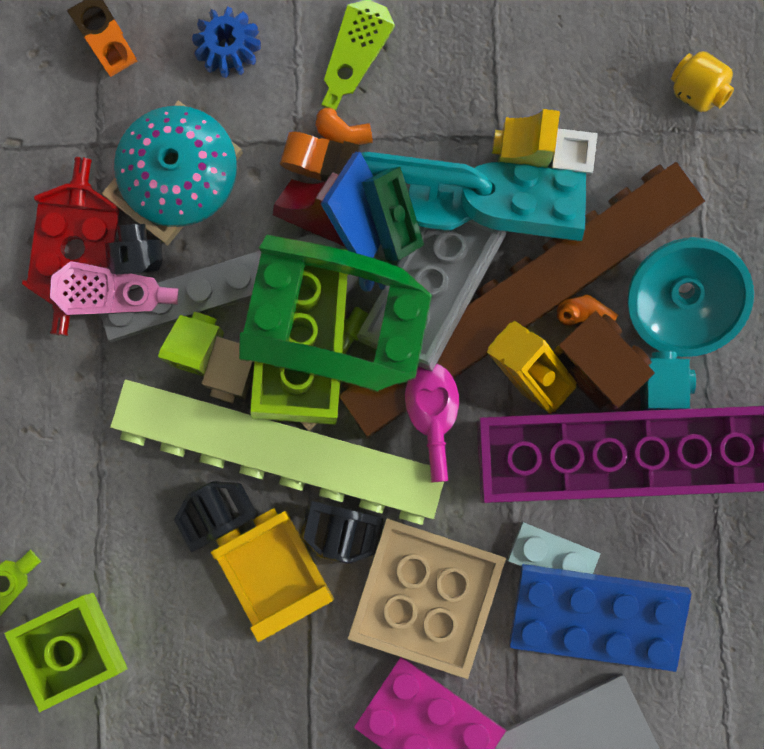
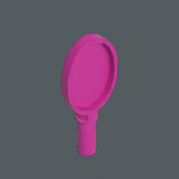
M436 364L433 371L419 366L416 378L407 382L405 391L406 410L416 430L427 436L428 444L426 446L429 451L431 483L448 481L445 451L447 443L444 440V434L451 429L457 418L459 409L458 389L452 375L441 365Z

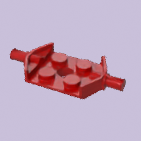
M81 157L74 158L73 176L70 183L34 196L38 207L27 281L22 280V285L52 305L54 313L50 334L57 336H68L70 315H66L50 298L51 276L70 261L109 269L106 262L105 243L115 242L120 209L92 189V186L88 183L92 160L83 157V160ZM73 239L82 240L85 245L82 256L74 260L67 259L64 252L66 244Z

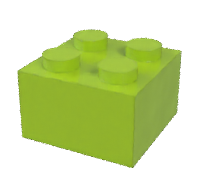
M94 593L80 596L4 633L39 713L128 669Z

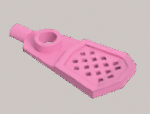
M70 261L51 276L50 298L66 315L153 311L158 303L178 305L179 288L159 287L155 278L131 273L113 275L110 269ZM134 285L141 286L144 291L143 298L139 301H132L128 295L129 289Z

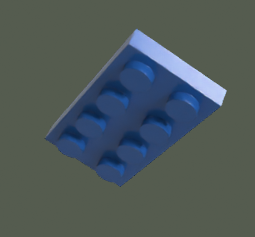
M522 564L510 633V648L677 672L692 593L689 587Z

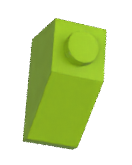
M193 312L192 318L180 315L163 343L158 358L171 367L204 377L216 337L223 338L224 331L219 326H215L217 319L198 312Z

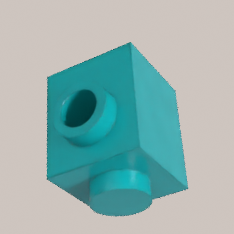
M672 351L653 352L652 358H650L652 363L649 367L655 374L640 387L641 411L690 409V394H694L696 390V373L694 369H690V359H677V352Z

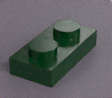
M401 167L388 168L363 181L364 192L386 261H399L424 246Z

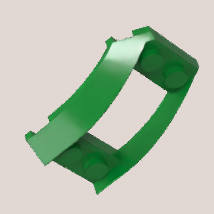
M266 235L259 247L261 256L244 331L240 332L239 359L241 361H255L278 368L330 378L367 388L373 392H378L394 384H402L416 378L432 300L430 292L403 268L330 246ZM305 265L345 273L389 286L374 362L289 341Z

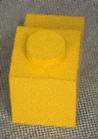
M543 109L540 113L530 117H506L502 130L495 129L492 154L499 155L498 162L520 165L528 164L548 168L556 149L560 111Z

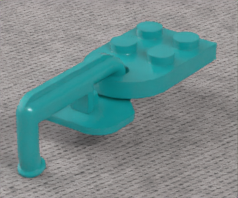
M375 152L361 153L373 176L388 168L401 167L405 183L410 184L409 196L420 227L453 230L473 219L478 224L494 230L582 241L586 210V173L504 162L485 163L473 168L460 163Z

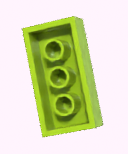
M305 265L289 337L290 342L342 353L348 274ZM254 362L251 417L252 419L336 425L340 381Z

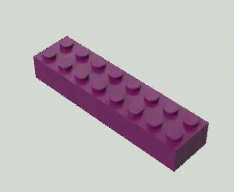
M764 406L482 417L477 420L481 503L764 492Z

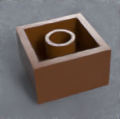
M595 311L561 342L553 352L577 382L576 386L603 413L619 408L655 372L649 367L652 361L648 355L636 345L630 347L621 338L622 330L620 326L607 314L601 317Z

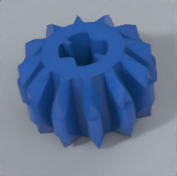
M227 6L224 10V16L218 17L217 12L211 9L209 12L210 22L198 19L197 26L201 32L192 36L193 44L198 47L194 54L198 61H205L204 66L209 73L219 68L221 76L227 78L230 68H235L236 73L242 75L244 73L242 63L255 65L256 57L252 52L261 49L260 40L255 38L259 33L258 27L254 23L248 24L249 18L244 11L234 17L232 8ZM229 38H233L234 43L228 46ZM223 39H226L225 47L220 46V42Z

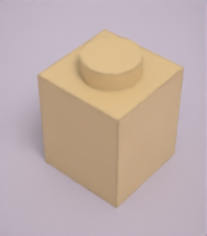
M216 337L202 381L203 386L211 389L210 397L232 404L235 397L246 400L254 374L255 361L247 362L239 359L240 343Z

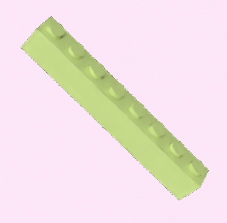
M126 379L110 427L122 431L121 440L144 446L146 438L161 442L160 451L184 457L185 450H190L201 454L199 462L220 468L224 467L225 461L241 465L239 473L262 480L265 472L281 476L280 485L303 491L305 483L320 487L319 496L343 502L345 495L361 499L359 504L361 508L382 514L385 506L401 510L399 519L423 525L425 517L434 519L444 482L431 483L430 465L271 420L252 419L250 414Z

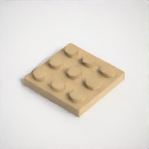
M387 519L348 640L468 679L506 558Z

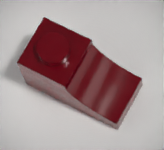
M332 172L327 181L316 184L291 179L274 204L273 216L345 247L321 205V202L339 175Z

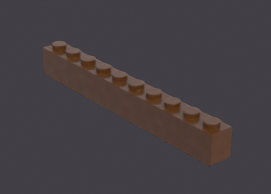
M677 162L666 169L661 164L654 167L641 178L644 184L631 192L629 187H626L608 201L611 205L610 208L601 214L593 210L585 215V231L582 241L553 237L542 246L545 253L533 261L530 256H526L509 269L512 275L499 284L496 279H493L476 292L479 298L467 306L436 364L447 369L453 379L489 355L487 353L488 347L509 323L516 321L525 328H528L558 307L561 302L577 294L692 214L705 202L704 198ZM345 382L341 385L344 392L339 394V399L367 439L407 412L405 404L407 382L394 384L378 392Z

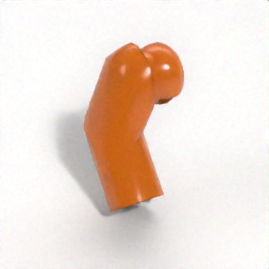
M323 108L318 112L315 125L319 134L325 139L339 143L347 141L358 145L373 143L370 123L348 126L337 116V112L332 108Z
M591 295L569 298L561 302L557 308L558 320L562 324L569 326L584 322L595 311L601 317L607 314L614 321L619 314Z

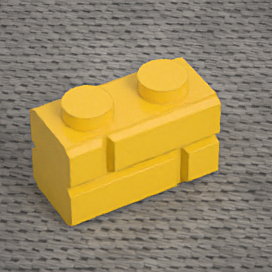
M516 321L509 323L488 347L487 353L519 392L548 413L555 412L576 388L577 382L568 373V370L546 341L532 331L529 332L527 328Z

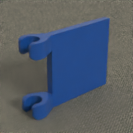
M355 152L324 197L321 205L346 249L350 252L373 258L381 242L362 182L373 177V174L361 152ZM359 277L361 289L365 292L371 291L375 282ZM378 283L381 290L386 288V285Z

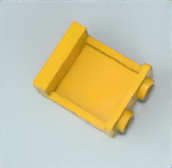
M275 508L253 519L256 527L241 535L237 528L218 538L216 542L219 548L210 552L214 560H218L252 624L250 629L257 642L266 639L334 600L331 591L304 541L300 538V534L288 512L284 511L278 514Z

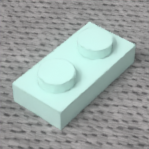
M521 522L507 561L521 567L522 564L593 574L601 553Z

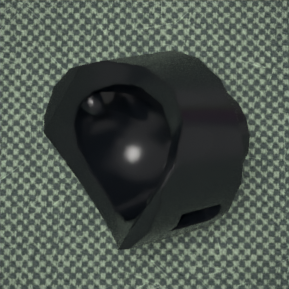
M146 224L118 226L119 242L105 243L106 262L113 275L158 271L163 261L161 239L147 240Z

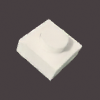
M558 128L556 149L552 158L551 168L586 173V176L591 177L594 169L598 133Z

